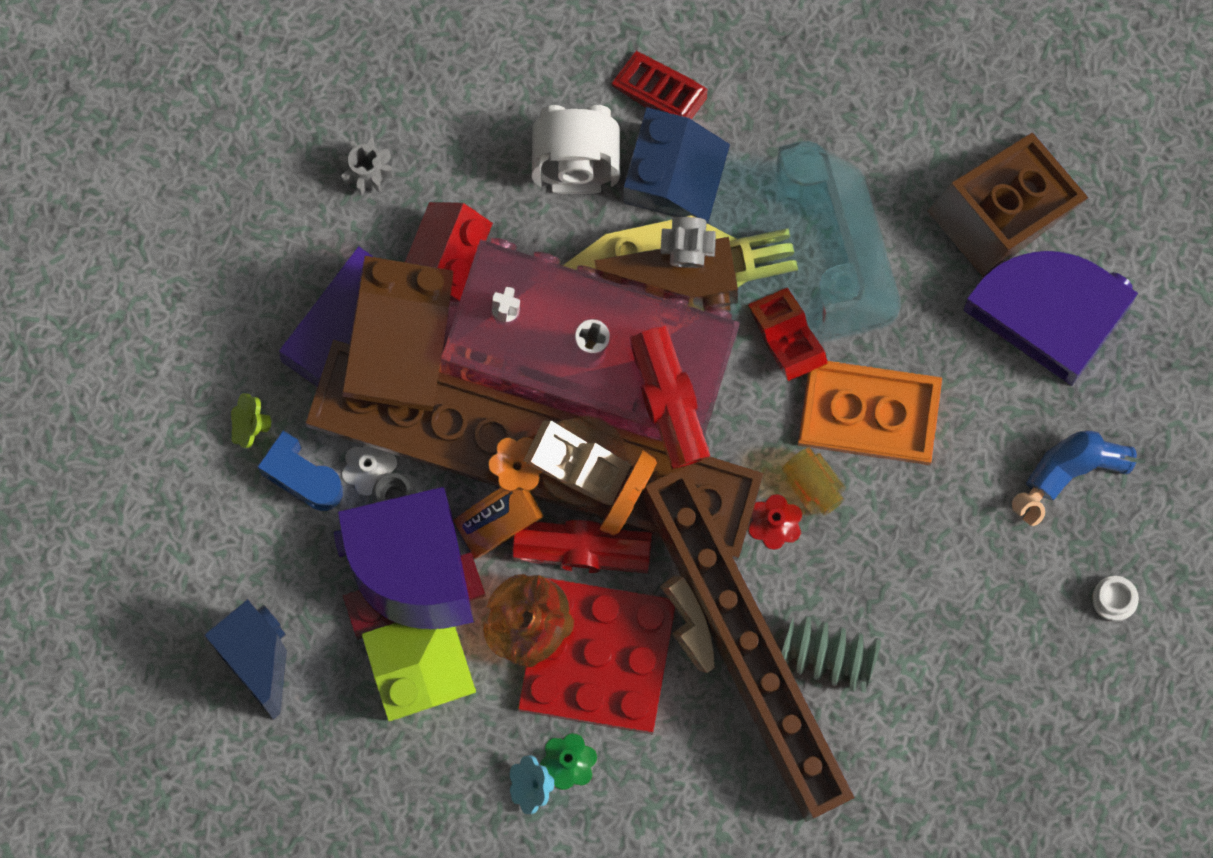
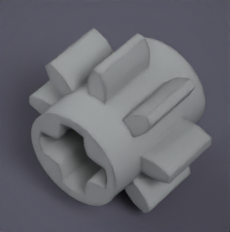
M370 138L367 144L357 145L354 141L350 142L352 150L349 155L339 156L340 166L344 169H349L341 175L344 185L355 182L358 194L361 196L365 192V188L374 187L379 193L382 192L380 182L383 177L393 178L394 175L392 167L385 164L391 159L389 149H383L379 152L375 148L373 138ZM366 161L369 166L373 165V168L366 171L363 166L359 167V164Z
M675 217L672 219V229H662L660 250L661 254H670L671 266L704 267L705 256H715L716 232L706 231L707 221L705 219Z

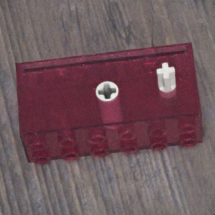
M491 238V241L487 242L480 239L441 357V373L662 441L657 424L651 422L645 408L641 393V385L643 383L635 365L628 339L642 331L667 326L682 372L686 371L692 383L698 405L696 414L705 437L740 322L731 320V313L716 307H709L705 311L688 306L689 300L671 293H664L662 297L645 292L646 287L636 282L621 279L618 284L603 279L602 273L588 266L578 265L576 270L559 265L560 259L544 252H534L533 256L516 251L517 246L507 240ZM588 340L596 342L593 349L585 347Z

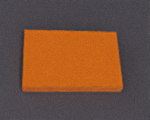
M828 361V364L808 372L798 446L931 465L942 377Z

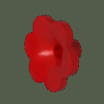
M778 494L770 496L766 502L755 503L751 515L753 521L749 525V533L752 538L763 540L765 546L772 550L780 549L785 542L792 543L799 539L801 529L798 523L802 519V511L797 505L788 504L785 497ZM776 516L779 517L780 520L774 521L772 518Z

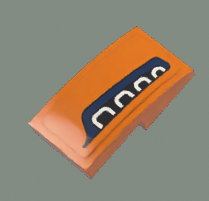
M499 488L453 521L474 559H477L514 537V534L544 516L530 491L517 488L514 491L508 492Z

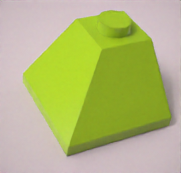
M393 623L362 634L389 722L476 693L456 627L419 629Z

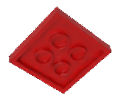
M543 577L518 711L653 735L675 607L669 598Z

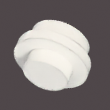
M1109 576L1102 579L1096 585L1092 594V602L1096 612L1102 618L1109 621L1117 622L1129 618L1138 606L1139 597L1135 586L1128 579L1121 576Z

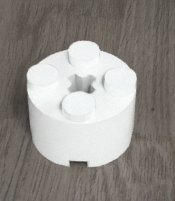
M558 105L542 108L540 118L534 122L532 127V180L539 187H541V180L551 184L552 192L557 194H596L601 192V184L610 180L611 187L617 184L620 178V128L618 123L611 117L610 109L602 105H592L586 109H565Z

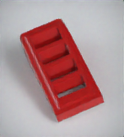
M635 51L612 82L614 88L645 108L690 119L695 116L707 99V88L638 51ZM641 65L647 69L636 85L629 83L628 81ZM655 74L660 79L651 92L648 93L643 89ZM667 84L673 86V89L664 101L659 99L660 93ZM682 92L687 96L677 108L672 104Z

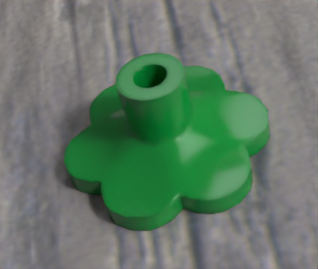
M571 733L564 739L552 738L547 742L545 746L546 756L541 760L540 765L545 766L548 774L553 777L556 788L567 790L574 784L583 786L590 782L592 779L591 767L597 761V753L592 747L585 746L584 739L580 735ZM567 756L572 757V761H571V762H565V761H564L565 757H567Z

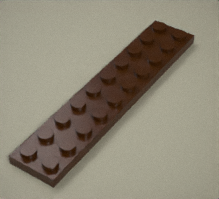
M334 339L306 421L307 428L500 487L498 477L490 472L489 460L497 454L498 443L505 438L518 441L523 437H528L534 440L543 421H552L583 441L596 443L629 463L631 467L643 449L649 451L657 457L656 461L658 462L647 484L681 469H671L662 441L440 372L432 412L342 397L350 344ZM709 457L689 465L687 468L733 559L737 561L742 550L764 473ZM513 465L515 470L521 469L520 465ZM545 473L538 475L539 481L537 486L530 490L533 498L600 519H604L611 506L597 501ZM639 495L632 512L623 526L661 537Z

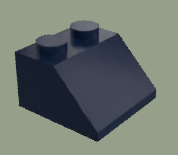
M646 107L624 184V204L675 217L692 215L695 218L705 219L707 224H709L730 144L690 118Z
M247 599L207 632L205 637L216 653L274 720L281 713L287 654L281 639L286 634L280 627V623L265 605L256 609Z

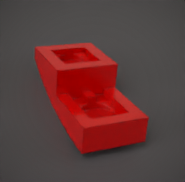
M788 287L748 304L768 349L787 381L828 364L825 350L809 328L805 312Z

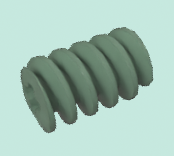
M806 615L798 626L794 625V617L792 618L781 653L787 665L793 658L796 659L797 674H803L808 666L812 664L814 667V679L820 680L827 670L831 671V681L834 686H837L845 675L848 676L849 691L854 692L862 681L866 682L867 690L881 647V640L875 638L866 649L864 648L863 634L858 632L851 642L848 643L846 642V629L844 627H840L833 637H829L828 622L823 621L814 632L811 631V617Z

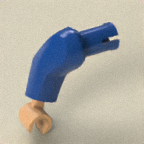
M1085 430L1076 432L1044 454L1026 482V485L1031 489L1030 493L1023 492L1016 495L1012 501V509L1017 515L1022 516L1030 507L1023 520L1030 526L1038 525L1045 516V507L1040 502L1042 497L1054 500L1074 477L1087 474L1097 467L1117 471L1125 475L1130 474L1136 462L1123 459L1125 456L1137 458L1136 450L1131 446L1106 442L1097 431Z

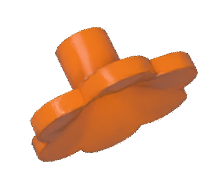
M523 437L515 441L511 438H505L498 443L497 454L489 460V470L498 477L499 485L503 490L510 492L520 488L530 491L537 486L539 481L538 475L543 472L523 461L533 439ZM518 464L521 469L515 470L513 465Z

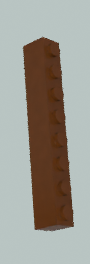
M687 466L647 484L640 496L681 577H684L693 591L706 619L710 635L804 821L808 822L854 799L855 797Z

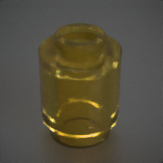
M810 447L797 453L782 467V471L787 476L785 482L811 515L820 511L823 516H826L845 501L841 494L845 491L846 485L820 453L815 454Z

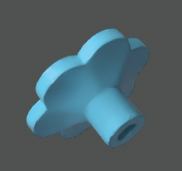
M524 756L520 764L512 765L510 769L512 802L520 804L523 813L534 814L539 806L547 804L549 792L554 789V779L548 774L545 766L539 765L535 756Z

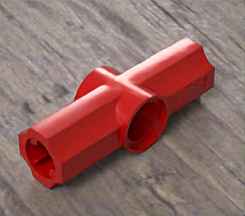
M667 326L655 327L629 337L630 349L632 350L635 365L643 383L641 385V393L645 408L651 422L657 424L671 469L683 468L709 458V447L705 441L703 430L696 414L698 410L696 395L686 371L682 372Z
M569 520L565 522V525L534 522L514 535L513 560L536 564L560 565L566 571H572L573 567L587 568L589 573H598L601 569L648 574L652 533L620 530L618 534L613 536L599 529L600 523L586 520Z

